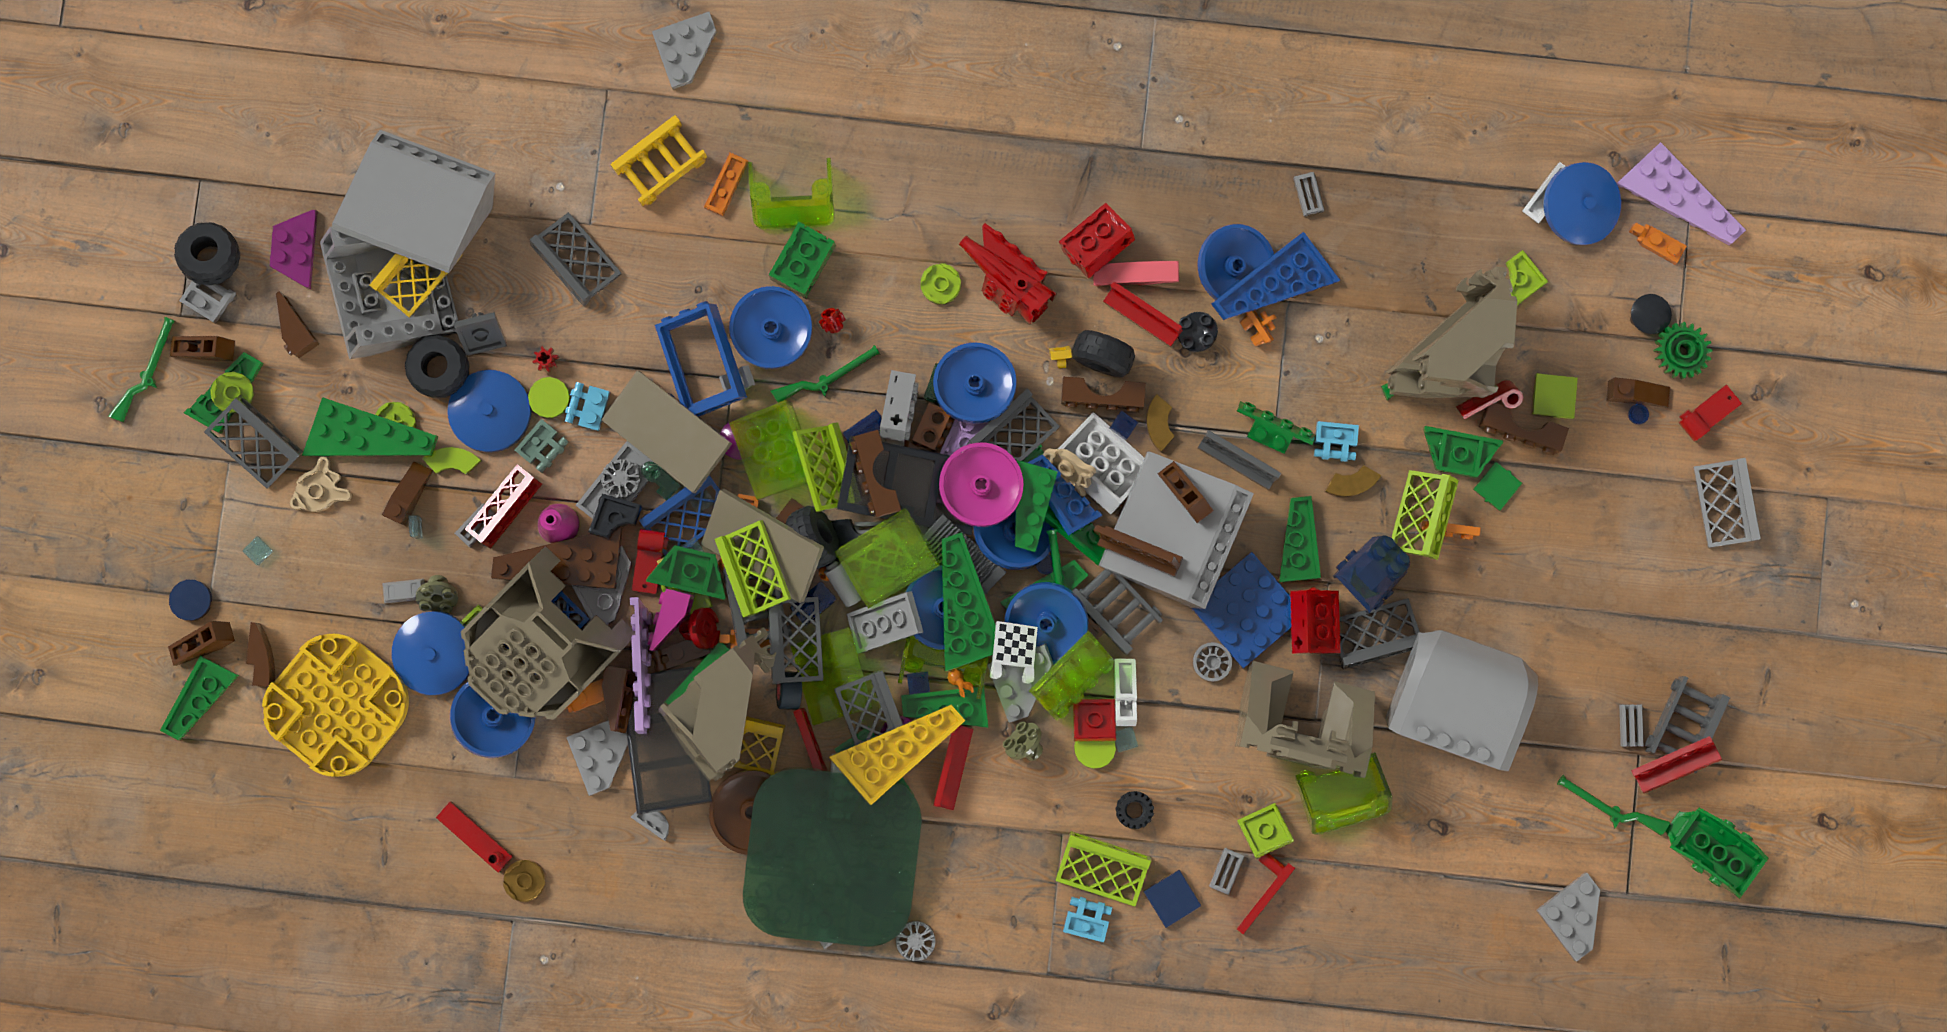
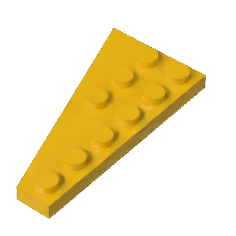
M949 705L834 754L829 758L863 798L872 805L965 720L952 705Z

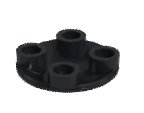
M1646 294L1639 297L1631 308L1630 322L1638 330L1646 334H1658L1664 331L1672 318L1670 305L1663 297L1656 294Z
M1193 312L1182 317L1179 321V325L1182 326V332L1178 339L1187 350L1201 352L1214 344L1218 335V327L1216 321L1209 314Z

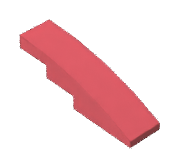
M1179 262L1109 263L1093 275L1094 286L1111 285L1113 281L1121 286L1179 282Z

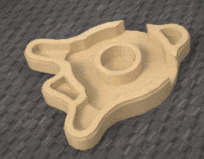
M1048 448L1043 455L1061 472V477L1066 482H1070L1075 487L1074 490L1082 498L1085 497L1086 491L1084 488H1088L1092 484L1090 477L1095 475L1096 469L1092 465L1084 463L1069 450Z
M322 456L318 459L314 469L302 475L296 482L297 486L290 500V506L295 510L304 509L311 512H321L328 509L335 502L350 501L352 493L349 490L337 487V483L341 480V475L333 472L330 469L329 458Z

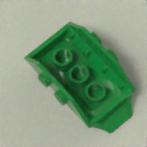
M1700 807L1691 812L1679 811L1665 831L1671 842L1670 848L1692 864L1691 868L1700 874L1704 872L1710 877L1708 880L1718 887L1720 885L1740 899L1769 858L1752 842L1753 838L1750 835L1735 830L1736 826L1729 820L1725 819L1723 821Z

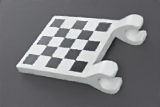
M996 622L990 678L998 679L1001 677L1002 665L1024 668L1023 683L1029 684L1034 681V660L1038 627Z

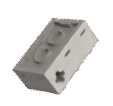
M891 370L880 425V438L882 442L904 446L905 440L909 441L911 422H913L914 408L918 397L919 383L915 382L916 374Z

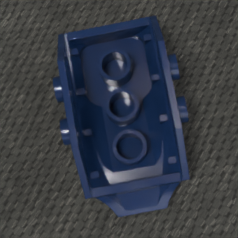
M1386 535L1372 537L1357 552L1355 549L1352 550L1345 557L1347 561L1344 559L1336 566L1338 571L1333 575V578H1337L1365 607V612L1370 613L1373 609L1377 610L1385 603L1384 600L1394 593L1393 587L1405 576L1410 567V558L1391 537Z

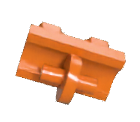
M1253 310L1247 312V315L1240 321L1245 331L1253 326L1258 330L1256 334L1250 337L1255 346L1270 343L1274 340L1266 327L1267 325L1270 331L1276 328L1272 322L1276 319L1274 314L1269 317L1263 311L1260 313L1264 320L1262 321L1257 312Z

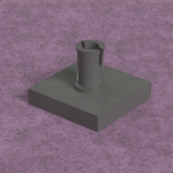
M478 312V316L474 313L472 318L454 322L455 330L467 356L507 346L495 312L489 314Z

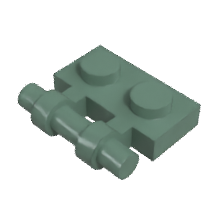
M541 419L517 446L515 451L530 464L536 458L541 461L536 469L543 473L547 467H551L552 461L559 453H563L568 441L564 437L558 443L553 439L558 432ZM549 444L553 448L545 457L541 453Z

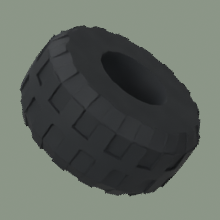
M212 222L197 223L186 228L175 243L174 256L179 269L189 280L199 285L210 286L220 284L230 278L239 266L240 251L237 241L222 225ZM204 248H218L216 255L211 260H197L199 252Z
M1084 330L1079 333L1072 349L1073 359L1078 363L1100 373L1119 378L1129 374L1135 359L1133 347L1110 335L1092 330Z
M439 335L427 336L416 342L407 353L405 361L407 379L418 392L425 396L446 398L461 388L469 375L470 366L466 353L458 343L447 337ZM437 356L445 357L447 360L446 372L437 378L429 377L427 373L428 363Z
M806 506L788 516L786 525L793 528L800 535L824 546L816 569L822 568L836 560L840 551L839 539L833 524L822 511L816 512L813 506Z

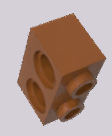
M929 403L912 442L932 452H935L937 448L941 449L945 438L942 437L945 429L950 430L954 419L941 407ZM934 415H942L944 421L941 424H935L932 421ZM933 433L936 438L933 442L928 443L924 440L925 434Z

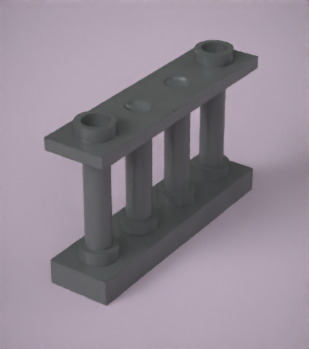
M724 568L723 574L737 646L740 647L742 641L751 635L755 637L758 635L757 633H745L744 625L747 622L768 619V610L743 618L726 569ZM750 574V577H749L748 580L758 579V578L755 577V576H753L752 574ZM774 588L772 596L777 599L781 598L780 591ZM769 589L760 590V591L765 592V593L768 594ZM757 594V597H756L755 600H757V599H762V598H766V597H764V596H762V595H760V594ZM781 604V612L784 614L783 604ZM785 624L782 631L790 638L792 636L791 627Z
M1104 569L1083 590L1080 589L1078 591L1075 588L1072 591L1082 601L1087 615L1125 655L1133 649L1130 646L1132 644L1131 641L1153 620L1158 624L1163 621L1161 618L1162 613L1155 606L1151 608L1122 576L1107 569ZM1112 574L1120 584L1098 605L1092 606L1088 601L1089 595ZM1127 590L1134 599L1112 620L1109 619L1107 621L1102 616L1103 610L1122 592ZM1141 605L1149 614L1129 633L1121 636L1116 631L1118 629L1117 626Z
M1680 676L1678 679L1676 678L1671 685V695L1653 734L1646 740L1645 746L1647 748L1645 752L1655 753L1656 749L1666 754L1677 751V749L1660 742L1665 730L1692 744L1709 736L1713 738L1730 697L1724 694L1710 697L1687 686L1688 677ZM1684 693L1707 704L1710 708L1708 714L1702 716L1677 704L1681 694ZM1673 712L1699 723L1702 727L1699 734H1691L1669 723Z

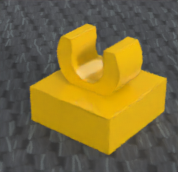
M1070 347L1049 348L1051 360H1057L1058 369L1066 368L1065 358H1072Z

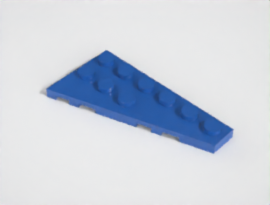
M1302 232L1211 303V305L1221 318L1226 320L1337 283L1340 279L1307 235Z

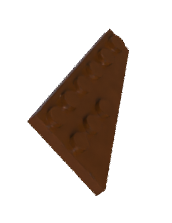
M620 527L613 532L610 539L589 534L493 557L491 578L511 581L546 546L561 560L551 572L565 585L616 589L623 528Z

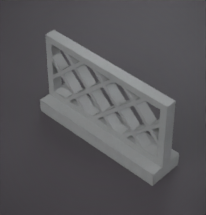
M1746 458L1693 467L1708 548L1760 540ZM1732 465L1733 475L1729 480L1719 474L1723 466ZM1708 469L1714 475L1706 483L1700 478L1699 470ZM1716 476L1727 482L1721 491L1710 485ZM1729 484L1736 488L1737 491L1733 500L1723 494ZM1707 488L1718 494L1712 503L1704 499L1703 494ZM1720 496L1730 502L1724 512L1714 506ZM1732 505L1740 509L1741 514L1737 520L1726 514ZM1711 508L1722 514L1716 523H1713L1707 517V513ZM1724 516L1734 522L1728 532L1717 526ZM1738 525L1744 529L1745 538L1736 539L1730 533ZM1715 528L1725 534L1721 542L1712 543L1711 533Z

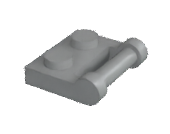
M192 281L179 301L216 324L229 303L234 300L236 292L231 289L227 290L219 284L207 286L223 296L219 302L198 289L200 285Z

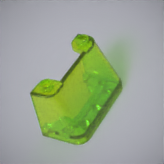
M1376 752L1370 755L1365 778L1353 777L1354 772L1349 774L1339 770L1316 776L1314 772L1305 770L1295 775L1298 791L1312 834L1318 835L1384 816L1391 811L1393 796Z

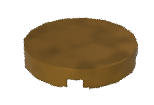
M519 860L512 863L504 874L503 887L506 893L513 900L520 902H529L537 898L543 892L546 884V877L542 867L531 860Z

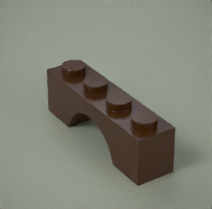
M1063 376L1061 404H1065L1067 408H1077V405L1086 406V409L1090 410L1106 407L1107 411H1118V408L1127 409L1126 412L1139 413V410L1144 408L1146 383L1125 381L1118 392L1109 396H1101L1088 388L1084 378Z
M1493 403L1484 409L1479 427L1483 428L1485 433L1491 435L1497 433L1503 435V439L1515 442V440L1521 441L1523 446L1533 449L1535 447L1543 449L1542 452L1548 455H1554L1562 451L1569 430L1567 427L1550 421L1537 431L1524 430L1513 421L1511 409L1498 403Z
M875 430L854 436L850 446L852 453L857 454L859 462H856L858 474L863 475L864 482L861 484L864 494L869 496L870 502L867 503L870 515L874 514V518H879L901 511L896 491L882 487L873 475L874 460L884 450L879 431Z

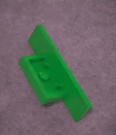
M1240 401L1237 412L1255 419L1248 433V438L1285 454L1293 437L1313 445L1315 434L1306 427L1300 428L1288 419H1280L1275 417L1270 411H1262L1250 402L1244 403Z

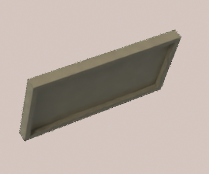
M638 370L601 419L695 494L732 445L729 440Z
M726 489L720 490L701 545L720 555L715 542L716 538L763 520L790 596L799 603L804 602L824 546L800 535L793 528ZM758 527L752 530L750 536L757 541L761 535ZM740 536L733 537L735 546L741 549L744 538ZM748 541L745 551L753 554L757 544ZM761 547L757 557L766 560L767 550ZM743 554L741 563L744 567L748 568L751 557ZM756 560L752 571L760 574L764 564ZM768 566L765 577L773 580L775 571ZM775 586V589H777V590H779L780 592H782V591H781V588Z

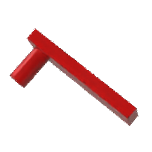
M806 709L795 710L793 713L816 774L795 782V789L798 794L818 787L822 791L829 788L830 776Z
M450 801L436 816L444 826L498 873L514 857L453 802Z
M1269 853L1261 856L1258 861L1278 877L1238 926L1237 930L1243 935L1295 870V867L1290 863L1284 866Z

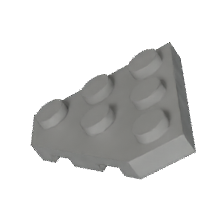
M710 12L652 31L672 89L693 82L695 73L717 33Z
M622 545L620 548L616 589L572 586L589 618L592 619L597 615L607 625L616 620L632 565Z
M1046 644L1037 646L1035 649L1033 682L1029 684L1023 683L1024 668L1002 665L1001 677L993 679L1009 723L1028 717L1032 711L1033 705L1053 665ZM992 662L987 664L989 671L991 670Z
M608 720L566 737L589 796L610 788L628 746L627 733L610 731Z
M1586 872L1536 910L1576 962L1593 949L1600 889Z

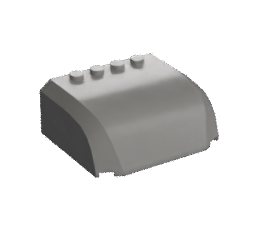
M1444 630L1427 633L1418 632L1385 720L1388 728L1399 735L1498 770L1509 771L1535 704L1538 690V675L1522 658Z

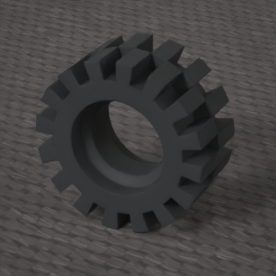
M1129 791L1117 801L1116 816L1124 826L1131 829H1140L1151 822L1154 815V806L1146 794L1139 791ZM1131 802H1138L1142 805L1143 812L1140 817L1131 818L1127 814V806Z

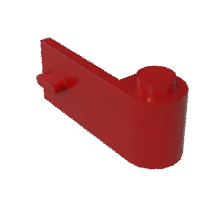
M1504 380L1496 384L1498 386L1496 393L1483 398L1472 397L1456 406L1462 417L1466 419L1499 400L1508 408H1516L1522 403L1523 394L1512 381Z
M1726 384L1694 410L1690 411L1688 409L1679 416L1681 420L1678 423L1695 442L1742 403Z
M640 529L632 591L657 594L658 584L646 582V579L657 567V561L662 559L663 549L667 550L669 537H665L664 532Z

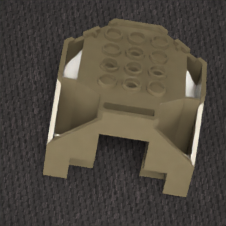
M1497 266L1492 270L1486 271L1484 274H1482V269L1478 270L1468 280L1469 286L1466 284L1467 277L1461 280L1456 286V291L1462 293L1466 303L1441 322L1387 371V374H1391L1388 379V388L1391 395L1418 398H1483L1497 392L1498 386L1495 385L1496 365L1503 351L1508 348L1513 349L1515 342L1517 299L1516 296H1511L1513 287L1510 279L1505 278L1507 274L1506 267Z
M546 546L461 631V637L464 639L466 648L464 650L465 664L469 669L468 684L499 714L518 713L519 716L525 717L546 716V719L554 720L631 641L632 635H636L635 631L622 619L611 629L597 615L581 630L555 606L551 600L566 585L551 572L561 560ZM531 646L534 647L537 650V652L533 651L531 649ZM519 658L522 659L525 662V664L521 663L519 661Z
M764 627L757 632L758 635L756 637L751 635L741 642L740 647L734 646L696 675L694 680L688 684L687 691L669 705L665 702L659 708V712L665 718L685 752L708 781L711 779L717 781L725 774L726 770L729 772L740 759L754 665H759L764 673H768L774 666L776 652L773 655L767 653V649H770L771 645L763 648L759 646L769 635Z
M1253 661L1252 665L1248 668L1241 697L1235 747L1249 748L1252 746L1256 747L1258 751L1266 752L1267 756L1314 768L1331 770L1339 768L1341 772L1349 774L1354 772L1353 777L1365 778L1373 747L1375 691L1334 681L1328 708L1323 712L1318 737L1315 738L1296 733L1298 730V722L1293 721L1292 727L1281 724L1294 671Z

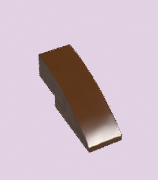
M251 622L246 664L254 665L252 686L269 687L271 682H275V664L272 648L262 625Z

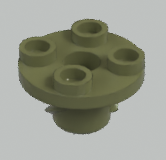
M434 575L429 578L428 583L421 585L417 589L416 602L422 611L449 613L458 602V592L452 585L448 584L446 577Z
M1020 722L1016 726V730L1003 742L1006 754L1013 760L1025 757L1029 761L1038 759L1043 752V747L1039 743L1042 735L1041 729L1034 723Z

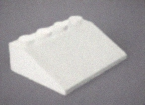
M1094 412L1058 448L1071 451L1084 463L1092 465L1096 469L1095 475L1090 477L1092 484L1084 489L1087 494L1110 514L1129 496L1144 461V457Z

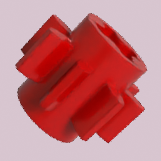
M828 308L822 312L821 317L823 319L819 320V323L826 333H837L843 329L842 322L846 321L839 309Z
M542 346L540 352H534L536 359L532 362L540 364L538 366L539 371L545 368L550 373V368L553 366L558 367L555 360L559 356L552 355L554 352L553 348L546 351ZM545 355H547L550 358L547 359L546 364L542 361L544 360Z

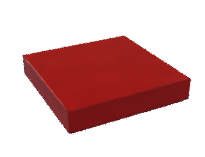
M1073 699L1074 741H1116L1115 699Z

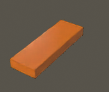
M731 152L729 153L706 201L705 209L724 216L749 163L748 160Z

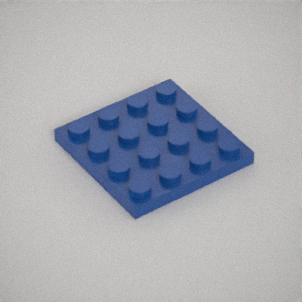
M1253 552L1248 554L1216 582L1205 609L1191 608L1218 641L1226 647L1242 669L1291 628V597Z

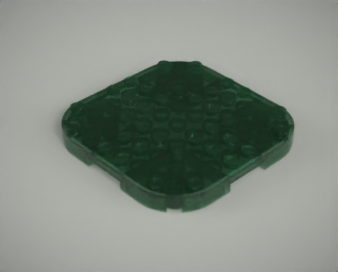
M789 767L769 776L759 787L753 804L743 885V904L749 919L763 932L783 938L867 947L882 945L894 939L906 926L912 906L922 824L921 811L916 797L908 787L897 781L870 805L843 773L822 771V769Z

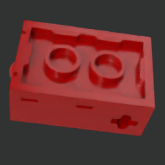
M1105 203L1063 237L1059 243L1062 252L1070 259L1071 264L1076 265L1089 279L1134 242L1135 237L1132 228Z
M1312 587L1308 590L1290 591L1292 654L1341 653L1339 590H1319Z

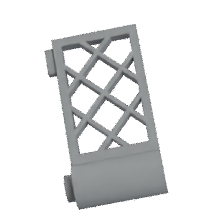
M886 530L879 535V540L843 561L837 562L835 560L825 566V575L846 607L856 604L864 596L917 566L896 530ZM895 537L898 542L897 551L885 548L886 541ZM872 549L881 551L879 561L867 559L868 552ZM884 552L896 554L893 565L881 562ZM898 555L907 557L911 563L905 567L895 566ZM853 560L863 561L861 572L852 570L848 563ZM866 562L878 565L875 575L863 572ZM880 566L892 568L891 574L886 578L878 576ZM862 576L873 578V585L864 589L861 584Z

